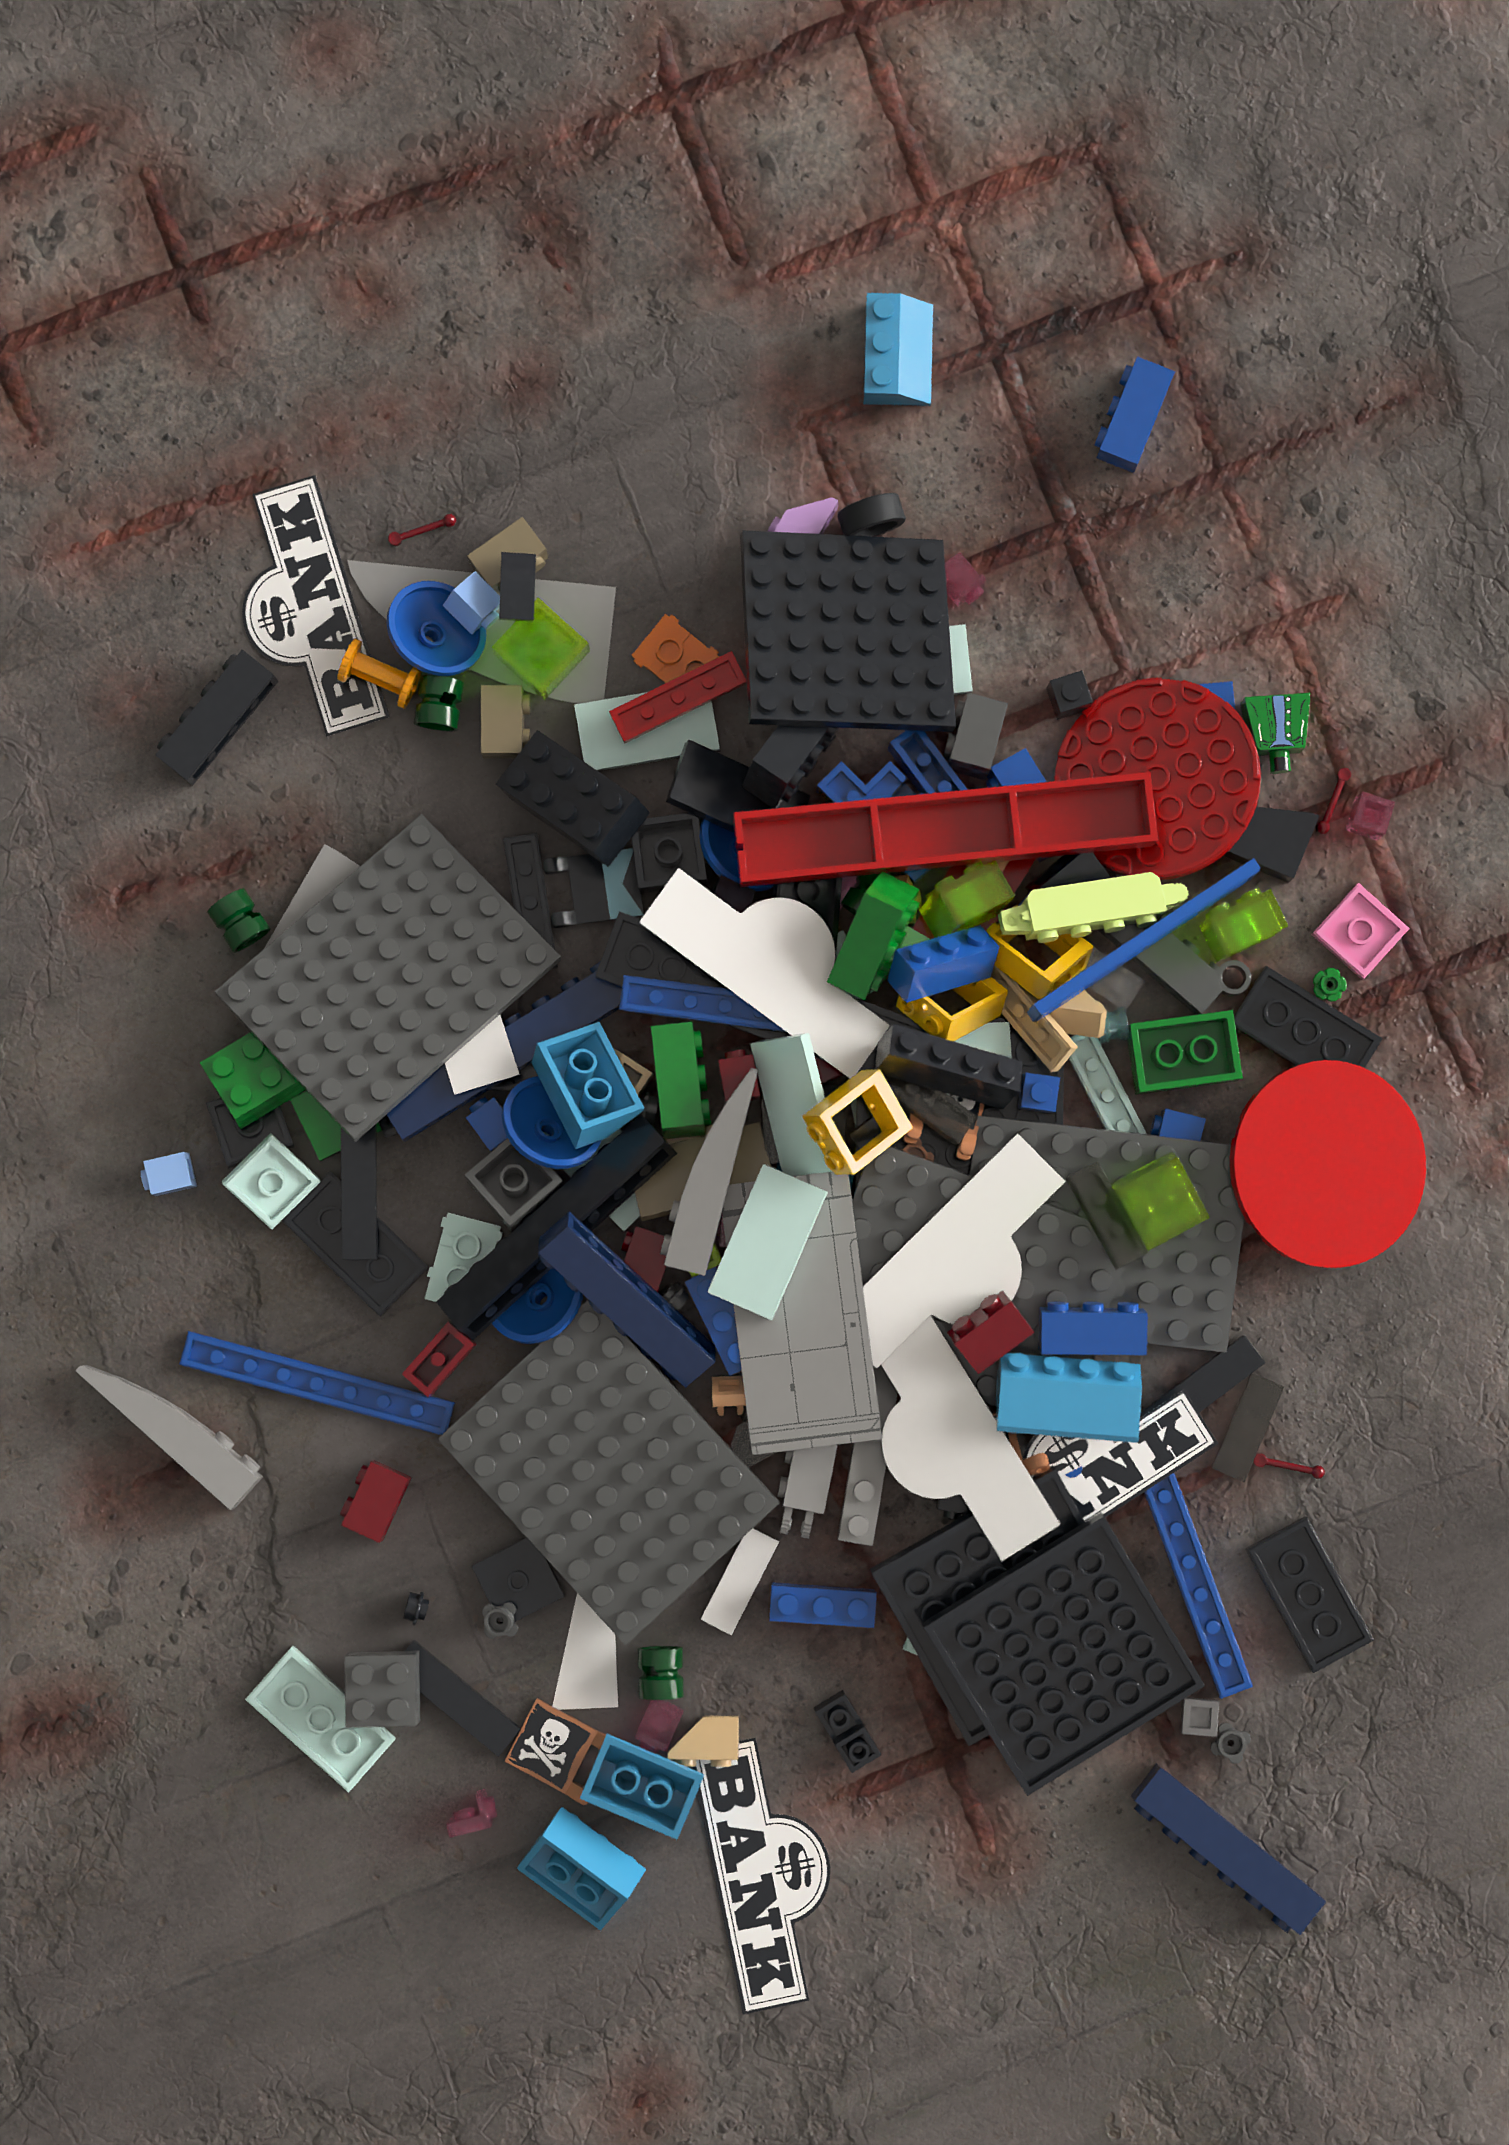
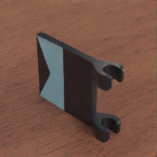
M633 848L621 850L609 867L590 854L554 857L544 860L543 868L547 875L569 872L574 911L554 912L551 915L553 928L616 920L619 911L634 917L644 916L642 898L638 889Z

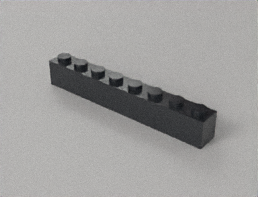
M641 1114L635 1120L627 1123L623 1131L615 1139L602 1146L592 1160L585 1166L577 1169L571 1179L559 1190L552 1192L547 1197L546 1202L534 1213L527 1215L510 1235L498 1241L495 1248L486 1257L474 1263L463 1278L449 1286L436 1303L460 1332L474 1340L551 1270L539 1258V1237L568 1212H571L592 1232L632 1196L636 1190L668 1163L677 1152Z

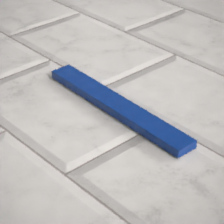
M1254 858L1033 1004L1026 1013L1033 1022H1038L1251 880L1260 871V866Z
M188 1331L179 1365L439 1435L448 1430L456 1403L434 1396L427 1397L423 1393Z
M1175 1473L1145 1491L1144 1495L1218 1696L1222 1699L1249 1689L1253 1685Z

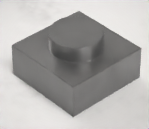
M1199 1698L1183 1699L1180 1732L1189 1735L1217 1737L1219 1701Z

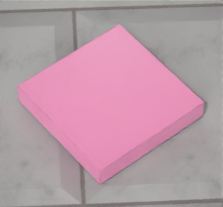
M1357 883L1311 935L1363 980L1410 928L1362 885Z

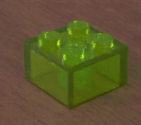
M538 597L534 602V621H515L492 646L494 655L545 700L590 652L589 643Z
M995 860L986 865H983L981 861L971 865L963 871L965 875L956 880L953 876L941 880L935 885L936 889L925 896L927 901L919 911L935 938L978 926L996 917L1015 897Z
M1258 887L1235 900L1237 905L1230 907L1229 903L1226 902L1209 910V913L1204 915L1206 920L1199 927L1216 963L1267 940L1289 927L1271 889L1261 892Z
M1172 1151L1110 1184L1142 1245L1148 1251L1210 1218L1181 1161Z

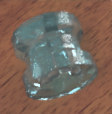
M1124 1006L1117 1007L1114 1011L1106 1013L1104 1035L1099 1037L1100 1044L1108 1043L1110 1039L1116 1038L1120 1041L1129 1040L1128 1021Z

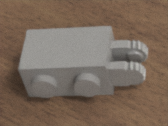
M837 1445L786 1451L784 1463L790 1464L788 1477L781 1476L777 1497L784 1498L783 1506H785L780 1533L788 1534L792 1524L791 1515L793 1508L805 1510V1518L802 1521L800 1532L802 1533L801 1537L809 1539L814 1512L824 1514Z

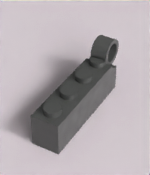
M1136 923L1124 925V929L1111 933H1105L1104 928L1097 930L1119 948L1149 927L1138 928ZM1172 932L1131 959L1195 1015L1203 1014L1220 993L1226 996L1239 995L1248 988L1251 982L1250 970L1243 962L1230 960L1223 963L1220 967L1212 961L1207 964L1198 956L1200 951L1194 944L1187 939L1180 941ZM1233 967L1241 972L1243 983L1240 988L1230 989L1225 986L1222 981V973L1226 968Z

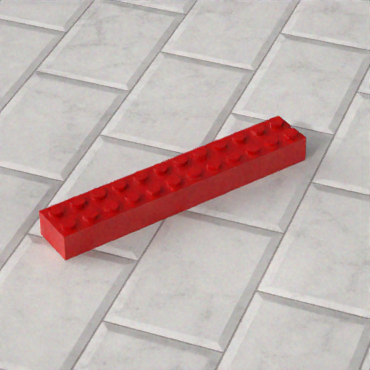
M1150 772L735 812L733 815L736 850L743 849L737 852L740 887L880 874L882 871L891 873L1152 847L1158 841Z

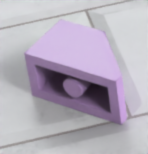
M832 497L788 509L781 519L778 517L774 518L768 531L823 534L837 511L838 500Z

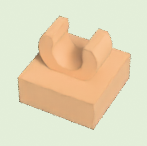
M742 1375L712 1377L713 1407H717L719 1416H724V1407L736 1406L737 1415H742L743 1406H746Z

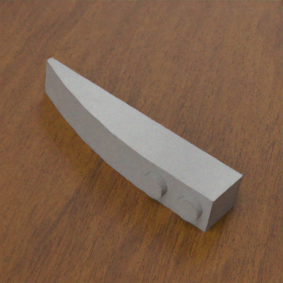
M751 1068L728 1099L710 1129L692 1166L680 1202L675 1200L673 1202L669 1221L675 1222L672 1235L665 1234L660 1253L666 1255L664 1263L666 1266L704 1276L707 1272L758 1069Z
M82 1365L77 1368L76 1372L229 1510L236 1508L263 1478L257 1472L260 1466L248 1455L244 1454L242 1457L232 1449L235 1445L233 1441L221 1431L215 1434L183 1409L154 1392L124 1378L88 1365Z
M873 1365L882 1433L885 1421L896 1405L898 1391L882 1365L878 1368ZM882 1439L853 1443L837 1536L838 1540L873 1546L886 1469Z

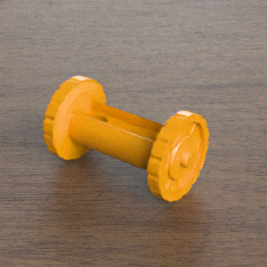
M354 638L343 656L337 680L345 683L351 674L398 694L397 706L405 709L417 690L422 671L413 667L409 673H406L361 653L362 641Z

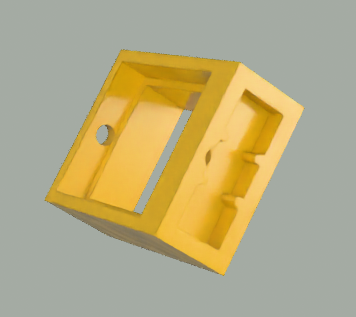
M993 923L986 930L1000 946L994 965L1038 1000H1041L1083 971L1088 964L1094 947L1083 937L1072 938L1071 934L1058 935V939L1044 944L1061 957L1043 971L1008 944L1016 935H1002L1000 923Z
M992 977L977 981L976 984L971 983L954 988L953 990L968 1001L971 1006L953 1016L949 1015L931 1000L930 996L906 1003L899 995L896 1007L928 1034L955 1041L1000 1017L1008 990Z
M880 1069L861 1070L802 1116L807 1125L809 1136L818 1144L824 1154L825 1164L835 1175H854L913 1128ZM861 1095L882 1132L851 1155L831 1117Z

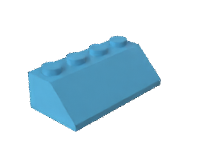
M1007 1353L999 1359L996 1379L997 1431L1138 1443L1142 1395L1140 1364Z

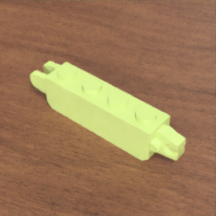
M1152 872L1032 890L1021 905L1001 911L998 914L1002 935H1025L1026 940L1037 939L1038 943L1054 941L1059 938L1058 935L1071 934L1072 938H1079L1091 934V930L1103 928L1105 933L1120 931L1125 928L1124 925L1137 923L1138 928L1152 926L1158 922L1157 920L1166 911L1178 909L1186 901L1189 890H1187L1185 884L1182 885L1181 883L1161 885L1160 878Z

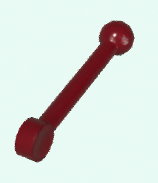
M447 514L442 520L401 534L392 532L388 536V541L392 546H399L404 539L442 526L452 527L456 523V518L453 514Z
M1341 768L1337 772V785L1324 818L1316 827L1320 834H1326L1330 830L1329 821L1343 785L1351 777V771L1348 768Z
M1257 1453L1253 1457V1463L1258 1467L1270 1465L1312 1474L1316 1479H1321L1325 1474L1324 1468L1320 1465L1314 1467L1270 1459L1262 1453Z

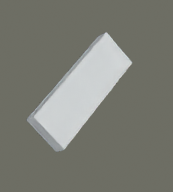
M752 1528L741 1539L701 1620L732 1635L779 1543L778 1540L755 1528Z

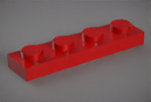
M730 651L610 710L609 714L625 744L747 684V680L733 652Z

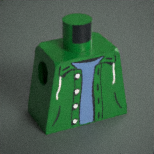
M1310 693L1245 697L1240 703L1243 720L1253 736L1258 756L1269 755L1271 774L1291 772L1290 754L1301 753L1305 749Z

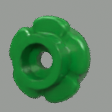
M1327 968L1325 971H1319L1313 978V991L1319 999H1327V1001L1333 1002L1340 999L1341 993L1346 990V979L1343 976L1341 977L1337 969ZM1327 982H1332L1333 986L1328 988L1326 984Z

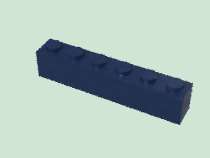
M571 1212L565 1214L539 1237L538 1254L542 1263L549 1269L555 1268L563 1276L565 1283L570 1289L575 1292L580 1291L588 1298L590 1306L597 1313H604L613 1321L615 1329L622 1336H629L637 1343L638 1349L648 1359L653 1358L657 1361L669 1379L672 1381L677 1380L686 1388L716 1362L715 1345Z
M1157 1763L1132 1793L1131 1797L1137 1803L1134 1809L1149 1822L1154 1817L1165 1825L1161 1831L1176 1844L1182 1839L1191 1846L1192 1849L1189 1851V1854L1202 1865L1206 1866L1210 1862L1217 1867L1219 1872L1216 1876L1233 1889L1238 1884L1247 1892L1244 1898L1259 1911L1265 1906L1275 1914L1271 1920L1286 1933L1292 1928L1301 1935L1326 1903L1318 1893Z

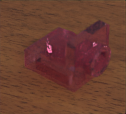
M960 552L945 563L947 594L957 606H960L965 601L971 604L985 592L982 587L985 586L986 578L983 574L978 575Z
M650 1700L635 1735V1739L640 1740L639 1746L655 1754H658L659 1750L667 1752L684 1709L664 1700Z
M485 1789L478 1790L476 1800L479 1812H474L473 1807L454 1812V1818L449 1819L446 1824L449 1838L491 1828L493 1824L492 1818L497 1817L493 1796L487 1797Z

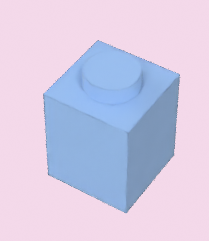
M474 571L453 589L443 606L473 634L481 626L485 630L488 629L499 618V614L496 611L499 608L500 595Z
M180 1152L143 1161L145 1169L141 1170V1180L144 1189L150 1190L151 1195L160 1196L197 1187L190 1153Z

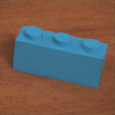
M867 293L865 304L863 404L931 406L932 304L898 293Z
M600 1022L537 1043L532 1065L575 1149L609 1137L643 1112L644 1106Z
M606 1734L580 1799L674 1839H678L704 1774Z
M563 1807L551 1819L517 1866L519 1871L600 1931L626 1902L646 1871L632 1856L622 1852L610 1843L605 1836L595 1832L583 1823L578 1816L568 1812Z

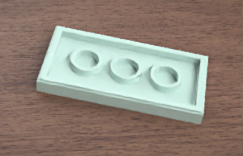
M645 693L574 704L583 760L597 771L678 758L681 756L684 744L688 740H692L713 751H720L712 701L625 744L609 711Z
M809 1033L750 1043L756 1069H758V1077L782 1172L790 1176L833 1172L825 1164L824 1154L818 1144L809 1136L807 1125L802 1118L806 1112L825 1099Z
M763 1164L708 1293L769 1320H773L828 1192Z
M294 1646L286 1652L245 1699L348 1793L396 1739L384 1727L346 1728L345 1692Z

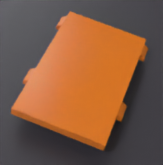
M665 614L631 655L635 659L633 661L640 668L644 666L664 683L719 657V652L712 646L708 648L678 624L679 620L672 614L670 617Z

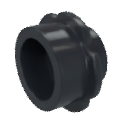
M420 1592V1594L409 1593L403 1619L413 1621L412 1625H416L418 1619L425 1620L429 1600L423 1599V1592Z

